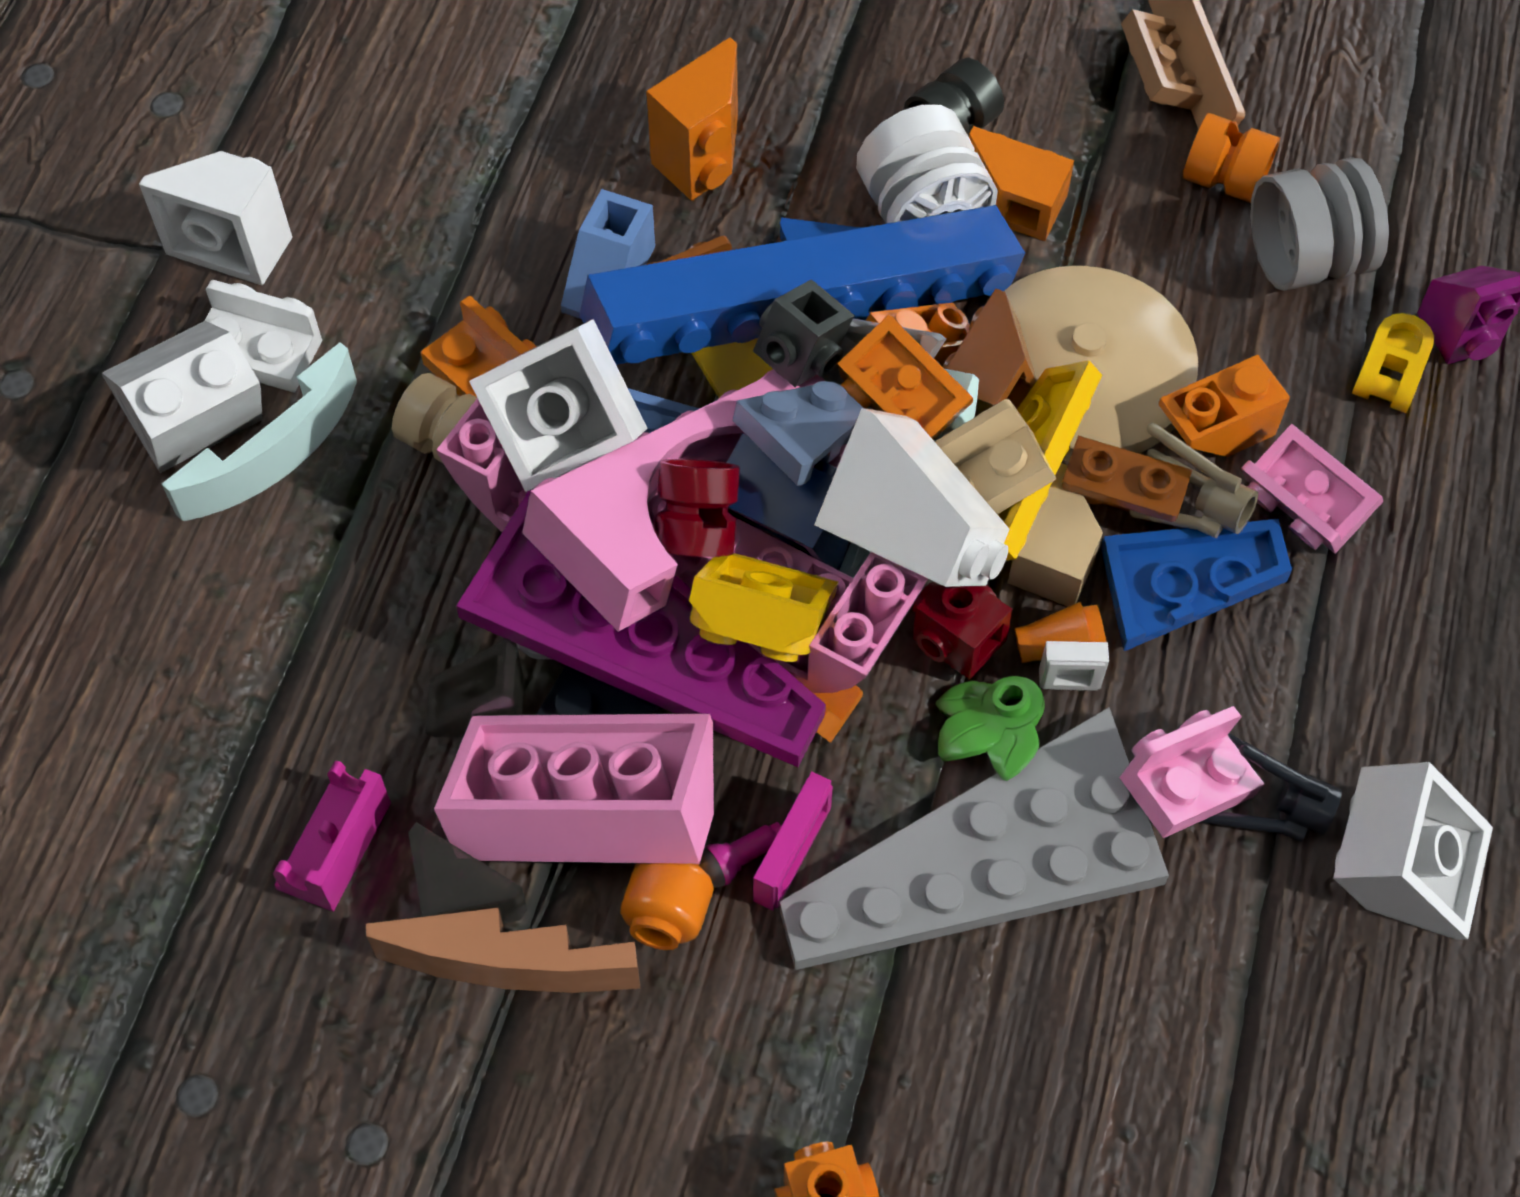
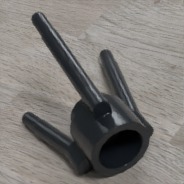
M1229 733L1228 737L1243 757L1286 782L1276 810L1286 813V819L1281 820L1222 811L1200 823L1279 833L1300 842L1304 840L1308 830L1324 835L1336 814L1342 789L1307 774L1303 775Z

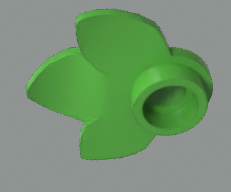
M1009 676L993 684L978 681L964 682L947 690L936 701L937 708L948 717L940 730L938 739V754L942 761L957 760L987 752L996 773L1002 780L1008 781L1018 775L1034 758L1039 748V738L1035 726L1042 717L1045 708L1042 691L1034 681L1026 677ZM1011 700H1021L1018 704L1013 706L1004 705L1005 703Z

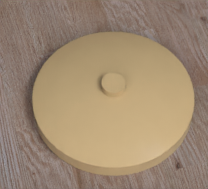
M1065 266L1042 270L1016 281L1004 291L1019 320L1037 380L1046 368L1090 360L1102 374L1101 380L1091 399L1090 407L1084 414L1070 443L1069 452L1063 460H1070L1078 435L1135 453H1141L1160 442L1148 433L1147 426L1150 423L1159 425L1169 433L1174 430L1175 427L1158 403L1161 397L1196 382L1198 356L1194 338L1188 325L1177 309L1163 295L1140 280L1126 274L1090 266Z

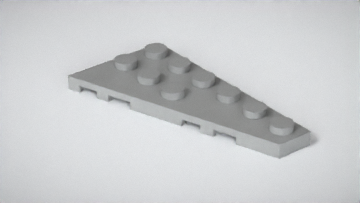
M1108 707L1039 748L1029 764L1010 780L1004 781L998 774L993 775L780 901V914L795 970L1165 885L1169 874L1149 818L1119 778L1129 765V761L1110 708Z

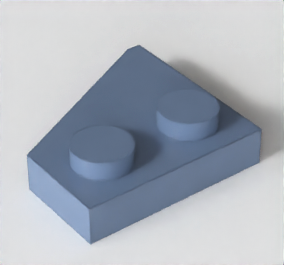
M821 381L810 386L781 392L772 391L761 396L737 400L732 421L799 486L810 480L813 466L820 460L829 463L840 453L841 446L848 443L863 407L836 381Z

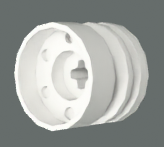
M919 105L898 112L881 122L866 137L857 153L856 169L872 199L878 205V211L886 224L996 205L998 190L978 153L974 152L975 148L956 113L942 105Z

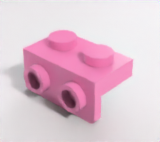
M1293 424L1282 433L1255 464L1248 460L1241 468L1246 481L1250 483L1247 487L1258 491L1257 503L1270 513L1277 506L1294 520L1289 526L1291 531L1314 550L1321 544H1324L1336 554L1383 503V497Z

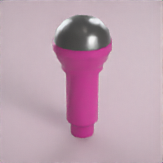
M778 822L769 826L763 825L730 844L727 842L724 844H709L704 847L699 866L709 874L714 887H724L731 883L737 872L741 870V866L768 852L781 825Z

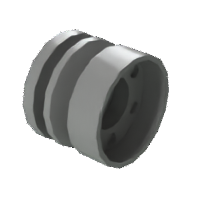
M1350 157L1338 160L1335 164H1318L1310 173L1302 169L1265 175L1256 182L1251 197L1250 219L1252 237L1260 265L1267 279L1275 288L1287 291L1319 284L1328 275L1329 277L1342 279L1347 278L1352 273L1361 275L1373 272L1382 265L1387 253L1389 238L1387 207L1382 188L1372 168L1362 159Z

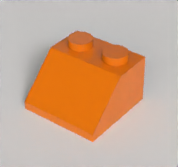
M730 37L646 91L651 164L691 201L709 189H716L732 174L738 120L737 43Z

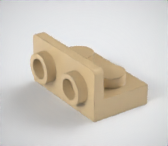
M1009 399L999 402L934 441L996 514L1056 480L1032 430Z

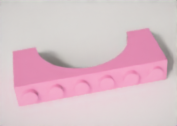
M773 369L767 372L760 380L739 390H729L717 401L696 411H686L673 422L651 433L643 432L636 440L558 478H548L531 490L522 533L619 632L666 606L678 565L659 541L648 512L647 504L658 492L660 460L696 459L727 462L742 433L745 434L732 421L737 400L761 396L772 391L781 392L810 386L826 380L815 375L799 386L794 387ZM847 444L841 446L840 453L828 464L838 468Z

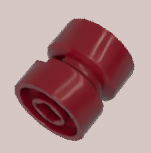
M696 459L660 460L657 496L666 502V508L656 514L655 533L667 553L698 557H719L734 554L736 518L728 513V506L736 503L738 500L739 465Z

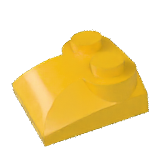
M736 553L729 556L713 557L694 576L689 602L692 604L690 622L700 628L699 635L708 641L732 645L739 640L760 646L761 653L769 658L794 662L798 660L799 655L811 653L809 645L818 633L819 626L836 595L839 581Z

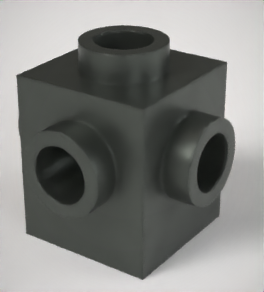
M811 279L774 299V302L764 311L759 321L762 330L753 352L790 384L797 387L815 375L820 377L828 375L837 366L844 353L840 346L855 315Z

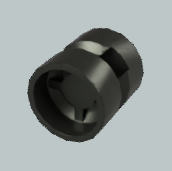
M968 57L960 59L942 72L936 81L927 83L911 95L904 103V110L919 105H942L956 113L969 137L973 126L983 129L1003 112L1004 97L999 83L989 69L979 61Z

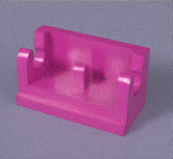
M340 761L333 762L327 774L330 784L288 861H279L273 872L277 890L334 912L391 804L380 774L364 769L360 779H356L345 771L346 767Z

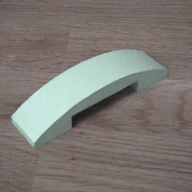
M338 343L299 374L297 379L303 397L225 460L222 461L209 448H206L164 481L162 486L175 514L182 521H187L233 507L271 487L305 461L336 426L352 397L357 380L348 348L342 343Z

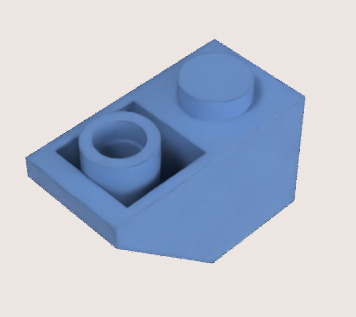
M601 189L578 232L561 302L562 313L581 319L579 314L587 275L647 264L655 248L653 205Z

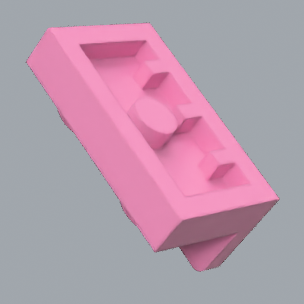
M1234 706L1213 715L1208 710L1198 712L1186 720L1179 729L1168 734L1163 729L1155 730L1143 737L1133 747L1132 752L1135 757L1119 778L1163 838L1253 798L1264 786V782L1228 737L1229 732L1242 717Z

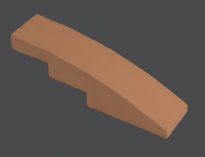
M498 908L366 924V936L377 959L438 978L501 989L579 993L641 989L635 942L571 949L566 925L505 932Z

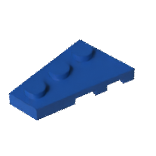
M1279 519L1247 522L1239 534L1223 528L1217 538H1213L1198 530L1181 528L1104 536L1101 545L1123 651H1127L1285 583L1292 571Z

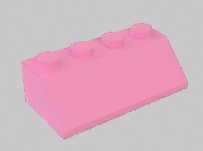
M710 714L472 716L434 810L458 861L700 864L714 815L713 721Z

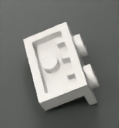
M211 280L206 288V293L212 308L205 321L231 333L260 383L295 393L299 386L297 376L309 367L322 342L313 309L294 298L286 297L281 299L256 292L244 284H227Z

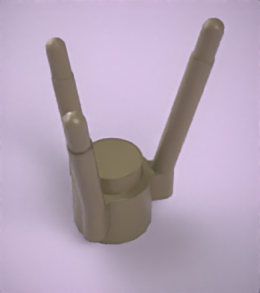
M1150 423L1147 426V431L1150 435L1210 477L1208 478L1193 470L1189 480L1190 483L1201 488L1195 508L1203 512V516L1197 517L1179 513L1175 522H1168L1132 510L1129 511L1130 515L1134 518L1150 520L1151 522L1198 530L1213 538H1217L1223 528L1239 534L1246 526L1255 509L1258 491L1242 485L1241 478L1222 470L1173 434H1170L1155 423ZM1150 449L1147 452L1149 457L1192 469L1155 449Z

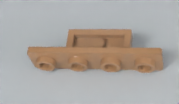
M1148 0L1153 14L1132 9L1121 23L1150 101L1161 105H1171L1191 110L1198 129L1207 113L1235 121L1239 125L1245 117V111L1200 0Z

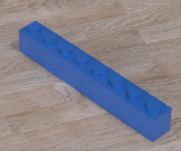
M993 205L587 275L579 315L583 323L594 319L616 365L640 363L649 358L681 352L693 353L702 348L734 342L746 343L758 338L762 327L759 325L760 318L769 305L774 302V299L811 279L854 314L853 319L866 318L870 312L951 303L956 300L983 295L991 296L995 288L1005 291L1012 284L1025 251L998 207Z

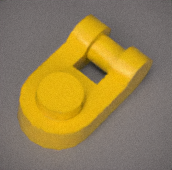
M1406 313L1392 314L1385 318L1377 329L1351 394L1368 399L1370 395L1390 401V408L1407 413L1433 348L1434 335L1430 326L1417 316ZM1383 366L1402 373L1401 380L1379 374L1381 367Z

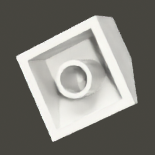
M219 151L146 175L139 183L166 255L263 286L292 239L272 168L255 158H242Z
M594 319L469 381L525 492L534 489L548 478H557L633 442L648 429Z
M1430 762L1361 767L1356 791L1350 801V814L1341 849L1336 855L1333 879L1369 911L1453 939H1468L1493 827Z

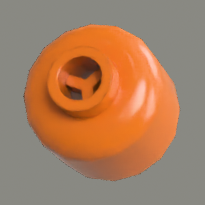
M636 863L620 906V913L625 923L630 926L629 932L631 936L638 942L655 949L674 950L678 948L679 944L687 943L698 936L714 891V886L709 874L699 864Z

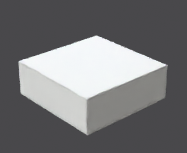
M1046 641L1039 667L1040 688L1095 691L1101 689L1109 663L1108 642Z

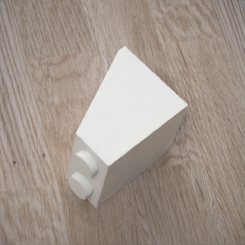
M203 321L102 372L103 378L160 473L262 421L261 388L258 378L231 333L207 321Z
M861 408L814 525L945 587L986 586L988 579H994L1006 561L1008 546L1004 542L1010 530L1008 526L916 420L904 415Z

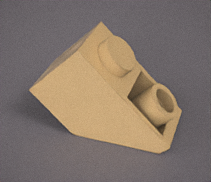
M1061 463L1055 475L1056 480L1052 482L1048 496L1037 513L1024 547L1019 552L1016 560H1011L1012 565L1008 584L1069 607L1077 603L1094 565L1103 532L1085 497L1062 488L1063 477L1068 465Z

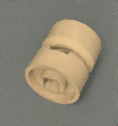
M431 373L421 374L412 381L397 404L392 422L393 435L399 441L424 454L433 452L434 458L443 463L436 449L477 397L472 394L459 396L456 392V386Z

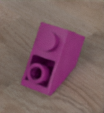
M1482 265L1432 279L1417 314L1432 329L1434 343L1447 364L1468 358L1471 360H1481L1499 349L1513 318L1519 311L1520 272Z

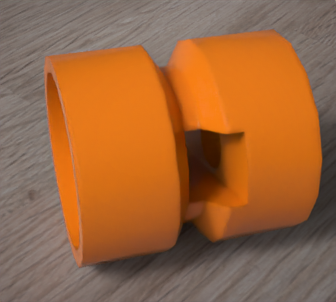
M1207 113L1191 147L1184 168L1183 179L1207 188H1212L1218 183L1223 184L1225 194L1251 203L1256 182L1269 173L1279 146L1280 137L1255 128H1250L1245 133L1239 132L1237 122Z

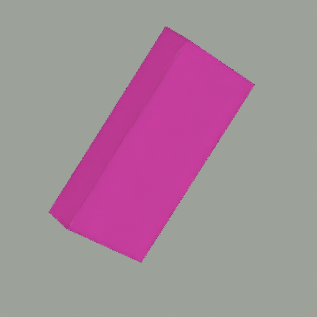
M811 771L753 878L754 902L772 911L779 907L780 901L784 898L831 810L833 790L831 780Z

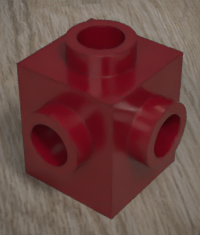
M931 582L920 592L913 605V612H915L913 639L929 658L937 662L944 661L970 680L1007 641L1012 608L999 600L987 585L945 587Z

